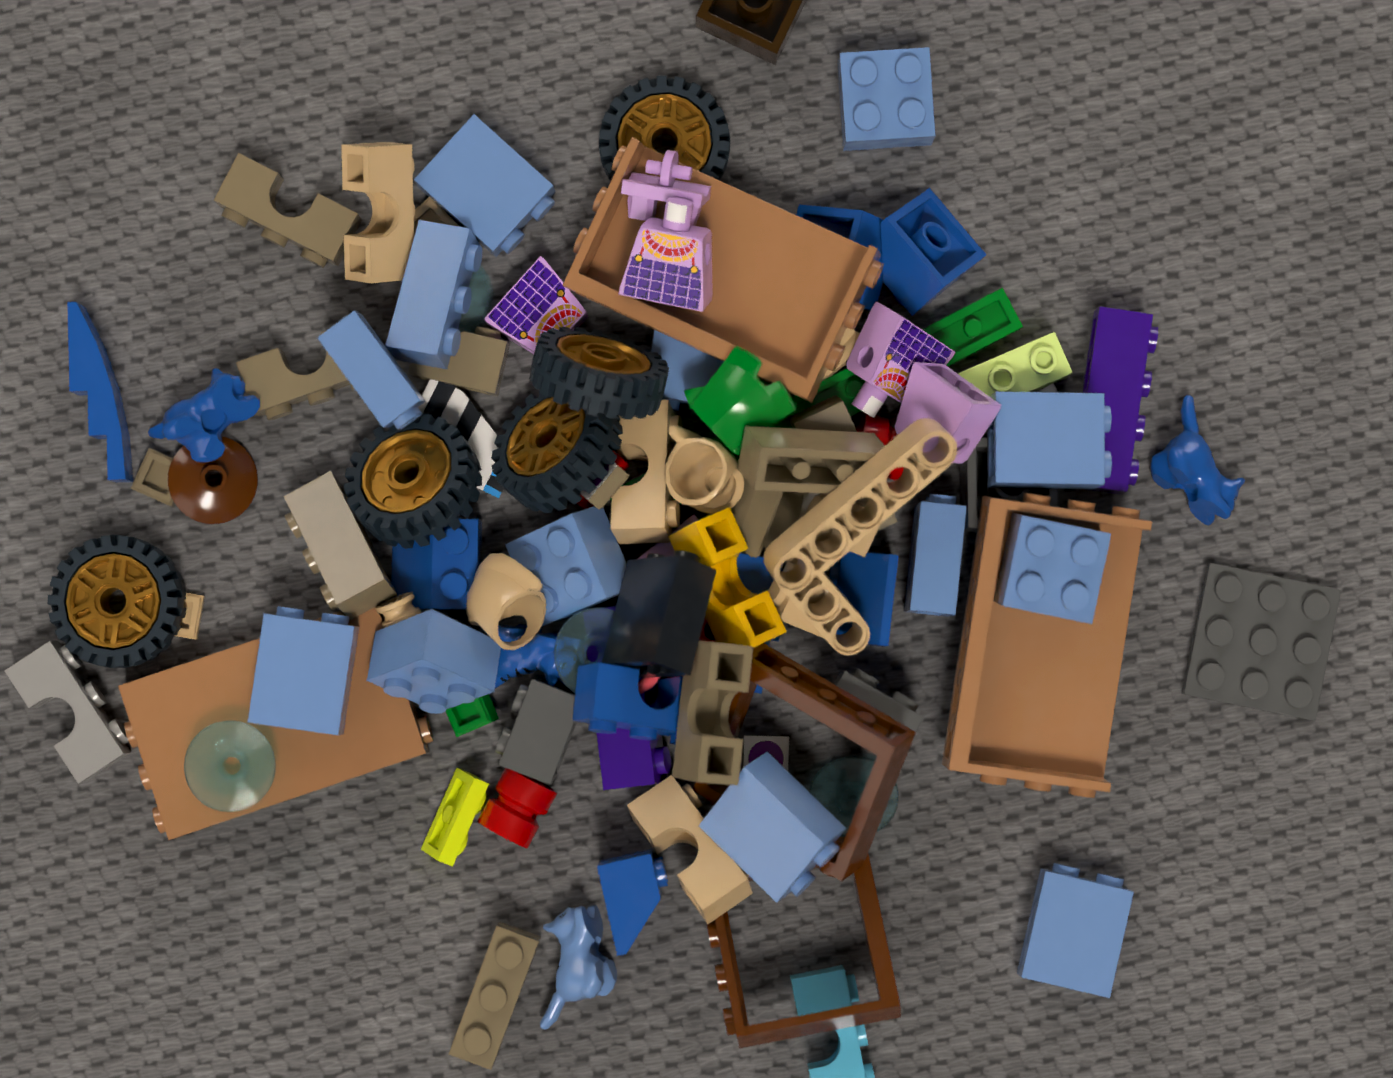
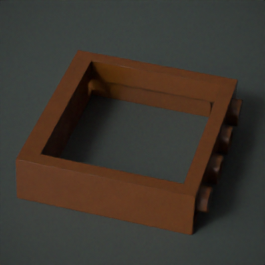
M762 643L753 649L748 693L738 692L730 704L728 721L730 731L734 737L738 738L756 686L759 685L877 755L843 844L836 840L835 843L840 847L837 853L823 867L820 868L816 865L825 875L837 878L842 882L862 867L916 732L772 647ZM695 782L693 791L705 797L714 806L730 785Z
M840 836L837 841L843 844L845 836ZM867 854L863 866L852 875L878 1001L749 1025L728 912L707 924L711 949L720 947L723 963L714 965L719 992L728 991L731 1007L722 1009L727 1036L736 1034L739 1048L901 1017V1005L869 854Z

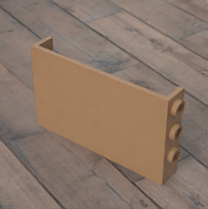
M631 137L628 146H621L613 160L612 170L615 171L609 187L603 186L595 198L593 211L596 214L589 229L584 227L576 239L573 251L577 255L563 286L578 295L723 362L736 345L746 349L762 361L757 374L758 378L770 384L780 381L788 392L812 403L827 369L835 371L843 356L845 346L840 345L846 329L854 330L861 318L864 305L859 303L866 287L873 289L882 273L884 264L879 262L881 257L879 250L871 245L867 248L693 169L690 181L675 178V180L711 186L710 199L701 207V212L695 226L708 228L712 233V301L701 312L619 295L620 285L638 231L645 222L628 217V195L621 194L622 181L624 179L629 180L632 172L660 177V175L646 173V164L648 159L663 162L664 155L645 147L639 140ZM657 200L655 218L664 219L666 202Z
M1024 493L1023 501L983 496L942 764L948 770L980 774L979 781L984 783L1006 785L1007 778L1024 780V787L1032 790L1049 792L1053 784L1069 787V794L1095 798L1096 791L1110 792L1111 783L1104 779L1142 530L1151 531L1152 521L1139 519L1140 510L1113 506L1112 514L1094 512L1095 503L1068 499L1067 508L1050 506L1051 497ZM1012 512L1111 533L1092 624L1005 607L993 601Z
M374 607L350 620L348 626L359 627L343 735L248 723L260 638L119 685L118 688L129 721L124 723L126 736L131 747H138L143 761V764L138 766L139 775L146 791L151 789L153 791L157 807L152 808V813L158 831L160 833L166 832L168 840L175 839L429 753L427 744L434 742V738L427 717L418 718L412 701L406 698L390 696L383 691L384 688L367 681L375 632L383 629L382 622L385 619L383 614L377 613ZM342 611L333 613L336 615L345 616ZM321 618L315 619L313 621L321 622Z

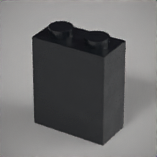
M680 550L674 551L673 556L649 553L645 559L628 560L602 663L640 669L639 678L691 676L716 570L701 564V558L698 555Z

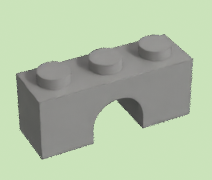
M48 641L6 669L5 673L28 708H39L56 697L65 700L72 707L75 715L74 728L65 739L54 745V748L77 783H85L132 752L126 744L129 741L123 724L117 718L111 721L102 708L106 704V699L93 681L86 683L77 670L82 666L77 654L71 653L59 641Z

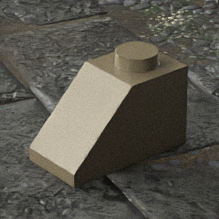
M476 327L474 334L465 331L461 332L459 350L455 356L450 357L448 369L412 363L409 365L407 374L414 378L440 381L454 385L457 388L498 397L510 345L507 341L501 340V332L484 327Z

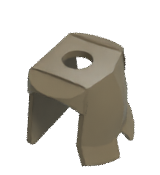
M744 478L743 494L741 499L731 508V511L749 548L745 552L749 556L757 558L761 554L763 547L766 549L771 542L806 514L811 500L815 496H819L820 493L753 490Z

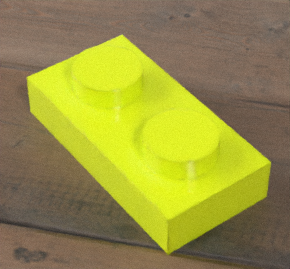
M456 768L421 850L435 860L453 867L457 856L464 851L467 845L468 831L475 815L482 810L485 804L486 790L489 783L472 773Z

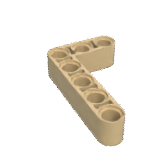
M922 418L910 424L771 542L765 550L764 565L777 585L833 649L840 654L854 655L862 651L869 642L870 629L856 608L824 572L947 469L955 460L957 443L954 437L934 419ZM939 436L937 446L929 452H923L925 442L932 437ZM904 467L899 479L894 482H887L888 474L893 469ZM868 497V502L864 509L858 512H851L852 505L856 500ZM829 527L833 528V532L827 540L822 542L815 541L817 534L821 530ZM789 558H798L797 564L793 569L785 572L780 571L784 561ZM826 590L824 597L820 601L808 603L809 597L814 592ZM845 622H853L848 632L840 635L836 634L840 625Z

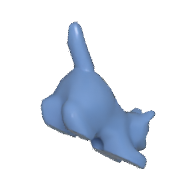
M597 905L590 906L587 910L584 906L577 908L568 907L554 921L543 925V929L553 933L561 944V956L556 972V990L540 1022V1028L544 1030L548 1029L558 1020L565 1002L596 997V995L606 996L615 986L617 969L614 961L603 956L598 950L603 936V922Z

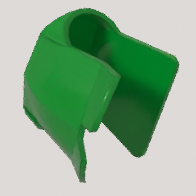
M736 345L706 386L686 389L684 394L689 403V409L694 410L731 450V453L740 456L745 426L773 427L795 413L797 404L791 398L782 382L777 381L770 384L758 378L757 374L762 361L748 350Z

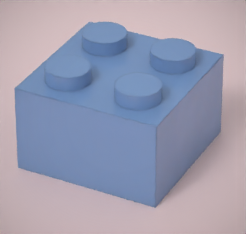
M929 47L840 53L837 64L843 151L932 145L935 138Z
M594 506L571 513L505 544L510 557L532 572L542 583L540 591L546 599V614L542 626L568 618L616 597L620 593L627 564L619 544L611 531V525L604 508L597 509Z
M1012 512L993 601L1005 607L1092 624L1111 533Z
M430 609L375 632L367 681L384 688L383 691L390 696L406 698L419 704V708L425 712L443 713L446 709L463 703H471L476 698L494 692L501 647L491 637Z

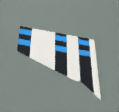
M430 379L422 394L426 402L418 408L423 414L432 415L435 420L438 417L445 419L450 425L453 424L459 430L480 462L481 470L479 472L482 476V486H477V488L499 498L504 488L496 480V475L493 473L491 466L495 463L491 459L492 451L498 449L494 444L497 434L463 391L457 389L454 385Z

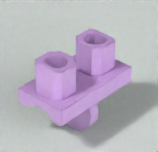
M667 150L663 162L647 160L646 173L660 175V177L632 172L629 180L624 179L622 181L621 194L628 195V217L643 221L655 217L657 200L666 202V199L671 197L690 200L694 203L690 225L695 226L701 212V207L710 199L711 186L675 180V178L690 181L693 168L678 165V152Z

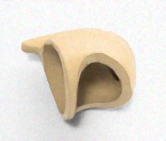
M671 425L669 435L677 443L670 453L665 466L666 485L670 495L682 504L709 514L717 513L729 507L730 509L733 508L741 499L744 491V478L738 470V461L735 455L725 445L716 440L702 438L693 431Z
M490 553L479 565L467 594L469 623L481 626L503 650L513 651L525 646L536 636L544 622L546 599L540 591L542 583L532 572L515 559L503 553ZM514 615L523 616L527 621L524 635L512 642L502 641L498 633L499 621Z

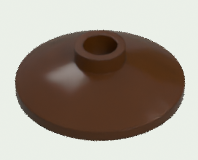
M223 436L222 442L225 450L222 456L215 461L196 462L191 458L190 451L183 446L174 456L168 471L169 493L177 508L190 519L204 524H221L237 518L250 506L257 491L258 475L252 457L239 443ZM212 470L218 471L222 476V483L217 487L207 485L205 481L207 472Z

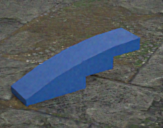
M68 302L69 391L76 395H88V436L96 439H107V480L116 483L134 482L129 430L121 392L106 348L86 307L78 302Z

